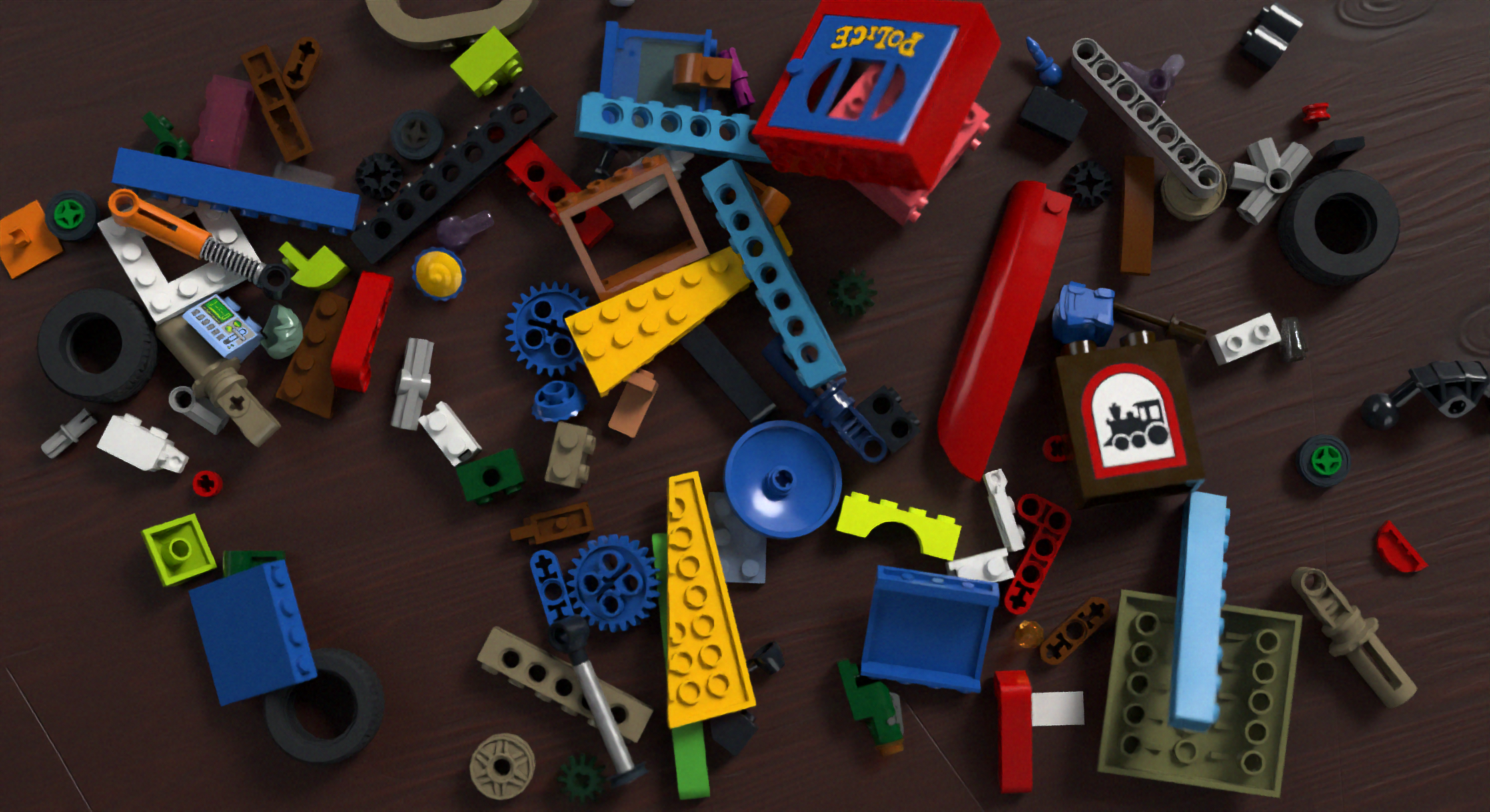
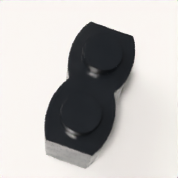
M1276 1L1270 7L1263 6L1254 19L1258 22L1253 31L1248 29L1238 42L1242 45L1238 54L1266 73L1274 67L1305 21Z

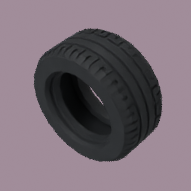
M340 648L310 650L316 672L335 675L346 683L353 694L355 705L353 720L345 733L339 737L331 739L316 737L302 727L297 719L294 704L297 691L304 681L264 694L263 719L266 722L267 732L271 735V740L275 742V745L280 748L282 753L284 752L286 756L292 757L291 759L298 760L300 763L325 766L344 761L364 749L380 729L379 726L384 717L383 711H385V699L383 697L385 695L382 691L383 687L380 685L381 681L377 678L373 668L366 661H363V658Z

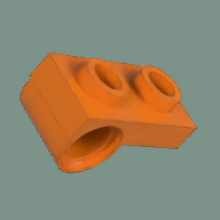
M745 172L772 227H776L790 207V200L775 188L767 187ZM735 190L730 191L726 197L735 201Z

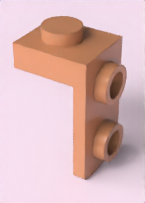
M639 368L637 372H633L631 377L625 381L627 383L608 423L610 428L632 438L636 437L659 386L657 381L653 380L654 374Z

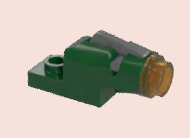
M848 658L836 661L855 721L867 719L864 723L874 739L876 750L880 751L881 756L891 755L904 750L902 744L905 741L903 737L904 728L899 695L889 692V689L880 680L857 686L856 681L861 680L856 663L850 664Z

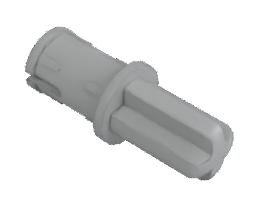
M87 408L82 409L66 425L63 423L60 425L61 429L41 445L42 451L51 459L55 458L71 443H77L79 441L78 437L96 424L98 420L95 416H90L83 422L92 413Z

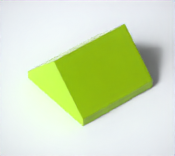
M195 513L140 532L163 587L178 586L217 568Z

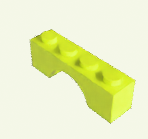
M852 492L851 497L844 496L835 528L836 531L866 538L873 528L882 523H901L911 529L916 535L922 554L953 561L961 526L955 525V518L938 514L936 520L925 517L927 513L925 510L909 507L908 512L897 509L898 503L883 499L880 500V504L868 502V495Z

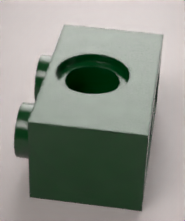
M514 448L506 449L455 468L467 502L476 501L477 506L493 501L492 495L504 491L505 495L518 492L522 490L521 484L527 482L516 449ZM490 470H496L500 475V480L497 485L491 487L486 483L485 477Z

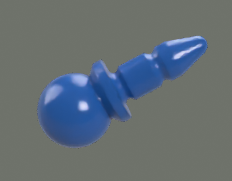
M1027 37L1026 45L1029 53H1032V57L1037 63L1034 69L1039 72L1040 81L1050 87L1057 85L1063 76L1062 69L1053 63L1054 59L1052 57L1046 58V55L1036 41L1031 37Z

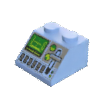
M215 294L182 315L226 359L237 357L241 363L260 344V341L265 339L259 332L262 327L250 316L245 319L238 312L241 309L240 305L230 296L224 298Z

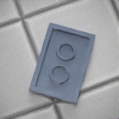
M709 492L708 514L725 582L765 583L767 537L753 532L735 516L727 502L725 493Z

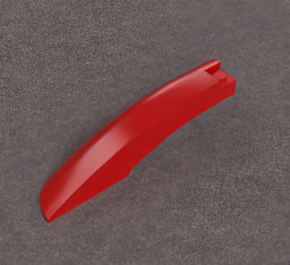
M1019 181L1012 186L988 265L938 414V439L940 446L943 447L949 458V462L958 472L977 483H980L1009 403L1047 288L1073 198L1046 189L1047 184L1038 181Z

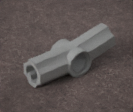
M419 338L407 339L403 366L399 370L396 380L395 394H397L391 420L392 426L417 430L423 400H426L431 383L429 368L434 343Z

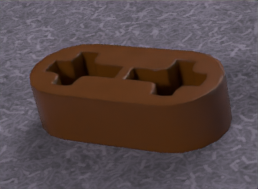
M306 36L297 40L283 70V82L294 92H303L309 88L322 59V47L314 38ZM312 45L315 53L313 55L308 54L305 59L302 49L309 48ZM302 67L300 74L304 78L302 82L296 81V83L294 84V81L291 79V75H297L299 73L300 68Z

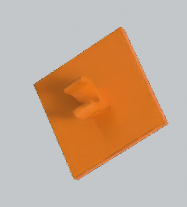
M37 200L0 220V258L12 279L23 275L65 251L59 239L49 231L45 222V213Z

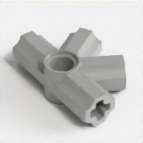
M1272 137L1265 138L1246 147L1252 165L1236 162L1231 165L1227 180L1228 189L1249 192L1248 196L1236 209L1244 220L1257 225L1281 195L1291 187L1292 182L1313 158L1310 151L1302 144L1293 141L1279 157ZM1270 177L1275 178L1279 182V189H1275L1270 185Z

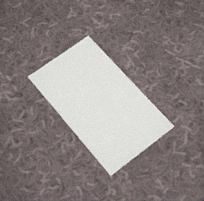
M1083 691L1032 693V726L1084 724Z

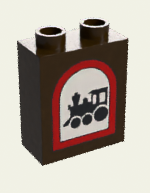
M1140 331L1121 337L1119 339V348L1097 351L1095 341L1082 340L1064 345L1060 349L1061 357H1055L1048 376L1076 511L1194 493L1205 481V471L1175 339L1156 342L1153 331Z

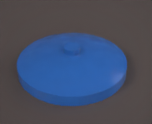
M775 420L753 427L734 444L724 465L723 487L731 510L747 528L767 538L788 540L813 532L829 519L840 499L842 473L835 452L819 433L797 422Z

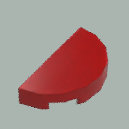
M1386 520L1379 528L1376 538L1377 552L1383 562L1390 568L1405 573L1417 572L1428 567L1429 565L1390 520Z

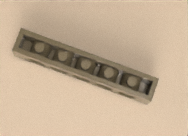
M498 626L493 627L476 659L483 663L481 668L494 675L501 672L509 676V683L521 689H524L526 685L536 690L534 693L536 697L549 703L552 699L561 703L563 711L573 716H577L580 713L589 718L588 724L599 729L591 709L584 703V693L572 664ZM508 651H514L518 654L519 664L516 667H510L506 664L505 654ZM534 665H541L545 668L546 677L543 681H537L532 677L531 669ZM565 678L571 681L573 690L570 694L564 695L559 692L557 684L560 679ZM597 678L610 710L615 706H620L626 712V719L622 722H616L624 743L630 744L631 740L637 743L655 708Z

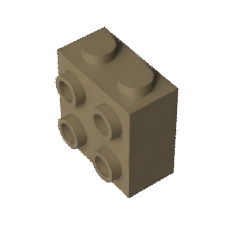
M558 421L545 481L579 489L581 483H587L590 466L586 465L588 454L593 455L596 445V437L592 436V430Z

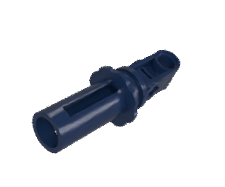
M781 333L776 336L762 350L761 355L807 404L806 407L808 408L803 413V416L809 418L816 415L822 420L821 425L825 429L832 426L841 440L848 447L852 448L866 464L876 465L882 462L887 451L886 443L873 429L867 419L853 407L856 400L852 396L848 397L842 390L847 380L842 378L837 382L832 380L820 387L824 392L818 396L811 388H808L807 385L804 386L800 382L796 371L783 358L786 353L782 344L785 341ZM807 352V360L813 363L815 360ZM868 443H877L881 447V454L875 458L868 457L864 452V447Z

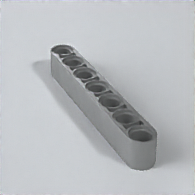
M1090 38L1078 40L1072 49L1071 64L1074 70L1195 196L1202 199L1212 197L1217 192L1221 181V172L1215 164L1097 42ZM1087 52L1092 55V58L1084 60L1078 54ZM1105 72L1110 74L1112 78L1101 80L1097 75ZM1127 93L1132 99L1122 101L1118 98V95ZM1140 114H1148L1149 116H1151L1152 120L1149 122H1142L1138 119L1137 116ZM1168 135L1171 137L1172 142L1162 143L1157 137ZM1188 156L1192 159L1193 163L1188 165L1182 164L1178 157ZM1208 177L1213 181V185L1204 186L1198 179Z

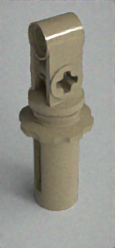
M184 312L156 326L154 330L155 335L196 380L192 385V394L196 398L209 397L210 403L215 408L222 407L240 427V430L247 439L258 448L281 428L276 418L246 388L248 380L243 375L238 374L241 366L240 360L237 357L232 359L223 358L182 317Z
M1310 567L1297 568L1291 576V584L1306 602L1312 614L1323 624L1322 632L1326 637H1330L1333 640L1329 646V653L1333 657L1345 655L1388 709L1398 707L1409 700L1415 694L1417 686L1374 634L1379 627L1378 620L1375 617L1363 619L1358 607L1355 605L1350 606L1344 595L1321 570ZM1312 574L1314 583L1312 587L1307 589L1304 581L1307 575ZM1360 645H1362V646L1366 649V651H1367V652L1370 654V656L1374 659V661L1377 663V665L1381 668V670H1382V671L1385 673V675L1389 678V681H1386V679H1385V678L1382 676V674L1378 671V669L1375 667V665L1371 662V660H1370V659L1367 657V655L1363 652V650L1361 649Z

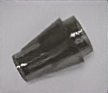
M1298 317L1281 319L1280 336L1282 340L1279 341L1278 355L1282 356L1283 362L1305 360L1307 358L1306 352L1309 350Z

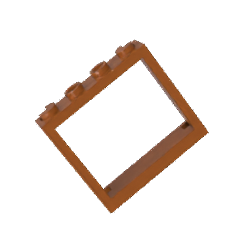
M663 153L652 158L647 156L640 164L632 168L623 167L617 170L613 177L604 181L602 179L595 180L587 185V189L578 193H568L566 198L554 204L601 302L709 255L670 164ZM663 174L692 238L608 278L600 280L571 217Z

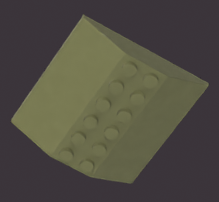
M1120 589L1097 771L1280 798L1302 616L1225 604L1223 608H1220V618L1224 619L1222 635L1218 636V646L1222 647V658L1220 664L1217 665L1216 675L1220 676L1221 682L1219 692L1215 694V705L1219 706V715L1217 722L1212 724L1205 733L1168 726L1177 597Z

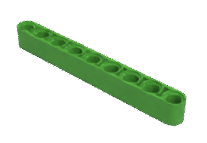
M667 532L652 534L654 557L656 558L655 568L660 569V572L656 574V579L662 581V584L657 585V590L661 594L658 600L667 676ZM703 720L672 728L680 800L710 797Z

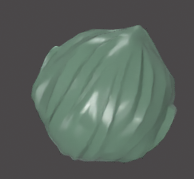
M275 303L263 329L268 339L261 340L260 343L270 357L282 359L291 355L300 345L303 339V328L300 320L291 309Z

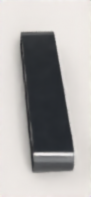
M703 322L678 340L754 427L762 424L778 410L773 401Z

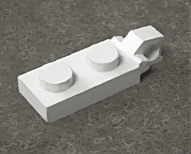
M1001 469L988 472L982 477L989 494L988 500L1004 547L1007 548L1008 553L1023 549V542L1025 541L1024 531L1020 524L1016 525L1013 513H1015L1014 502L1005 493V486L1008 481Z

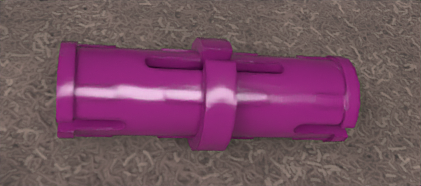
M735 47L728 49V52L726 49L717 55L718 58H728L733 61L730 87L738 109H743L745 105L749 107L755 104L756 101L746 80L748 74L742 70Z

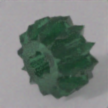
M850 267L849 277L846 276L843 270L838 271L841 281L836 278H831L830 284L837 289L827 290V295L837 296L830 301V306L834 307L840 303L841 307L838 310V314L842 315L845 308L849 309L850 318H854L855 308L858 309L862 316L865 315L866 309L863 304L873 307L875 302L868 297L877 295V290L868 289V287L874 284L875 280L871 278L864 282L863 279L867 272L862 270L859 277L855 276V267ZM849 286H855V291H860V294H856L855 299H849V294H844V292L848 291Z
M581 753L580 763H578L577 759L572 755L568 758L571 767L566 764L561 765L560 770L567 775L558 776L557 782L567 783V785L560 789V793L565 794L570 790L572 794L568 798L569 802L572 803L576 796H580V805H585L586 795H588L589 799L594 803L598 799L595 791L600 794L605 793L606 788L599 783L608 782L606 779L609 776L599 775V773L606 769L605 764H601L597 768L594 766L598 759L597 756L594 755L588 763L586 762V753ZM576 773L588 774L590 776L587 781L589 785L586 786L583 782L578 784L576 779L579 775Z

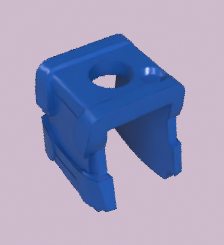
M1070 281L1068 285H1063L1059 303L1055 305L1052 315L1051 328L1053 339L1061 342V345L1082 340H1093L1096 342L1097 347H1105L1114 329L1113 302L1115 292L1106 288H1098V290L1085 288L1086 285Z

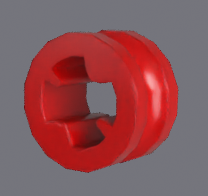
M1316 103L1302 107V112L1306 114L1303 122L1311 124L1331 119L1330 114L1326 112L1329 108V103Z
M1056 435L1048 438L1042 448L1045 458L1056 463L1064 461L1063 446L1061 447L1062 456L1059 457V454H1056L1054 457L1050 453L1052 451L1051 442L1054 441V444H1057L1058 441L1062 443L1061 436Z
M205 470L195 475L192 485L196 494L202 497H214L222 490L223 481L218 473ZM208 476L209 480L214 481V487H209L210 492H207V488L201 486V482L206 481L204 478Z

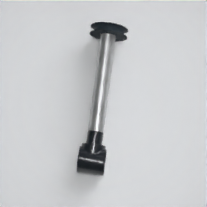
M575 614L551 624L547 630V637L550 645L555 650L562 652L563 655L568 654L617 771L616 774L606 779L611 781L612 785L609 788L611 789L630 783L650 770L645 769L644 765L646 762L634 765L584 648V646L588 645L587 640L590 633L588 623L582 616Z

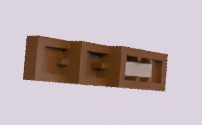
M262 45L240 55L251 79L250 83L262 106L261 110L286 163L314 152L288 87L283 82L282 73L269 45Z
M1125 155L1123 159V188L1121 190V219L1119 222L1120 274L1150 276L1154 223V157Z

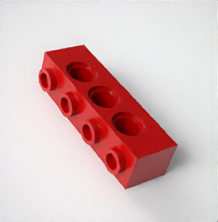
M529 138L504 162L509 169L506 174L517 186L523 183L530 190L527 193L528 197L538 207L543 203L550 210L547 214L558 227H561L563 222L554 205L555 203L550 201L551 194L555 190H562L565 192L566 198V194L571 192L578 193L582 190ZM540 169L545 172L544 178L541 181H530V174L534 170ZM597 205L584 210L586 218L582 223H573L583 245L589 250L615 226L613 221Z

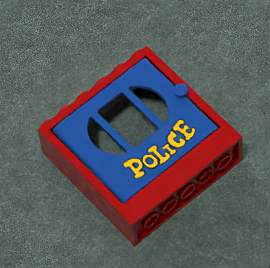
M821 0L753 129L752 135L758 142L760 149L764 151L772 163V167L782 173L795 172L805 176H823L832 180H852L859 184L866 182L878 184L882 187L894 186L910 191L922 190L931 192L1002 42L983 3L952 0ZM840 62V64H839V66H838V68H837V70H836V72H835V74H834V76H833V78H832V80H831L829 86L827 87V89H826V91H825V93H824V95H823V97H822V99H821V101H820V103H819V105H818L816 111H815L814 113H811V111H812V109H813V107H814V105H815V103H816V101H817V99H818V97H819V95H820V93H821L823 87L825 86V84H826V82H827V80H828V78H829V76H830V74H831V72H832V70H833L835 64H837V63ZM853 62L886 64L857 120L826 117ZM901 67L906 76L905 88L901 97L887 112L871 120L895 70Z

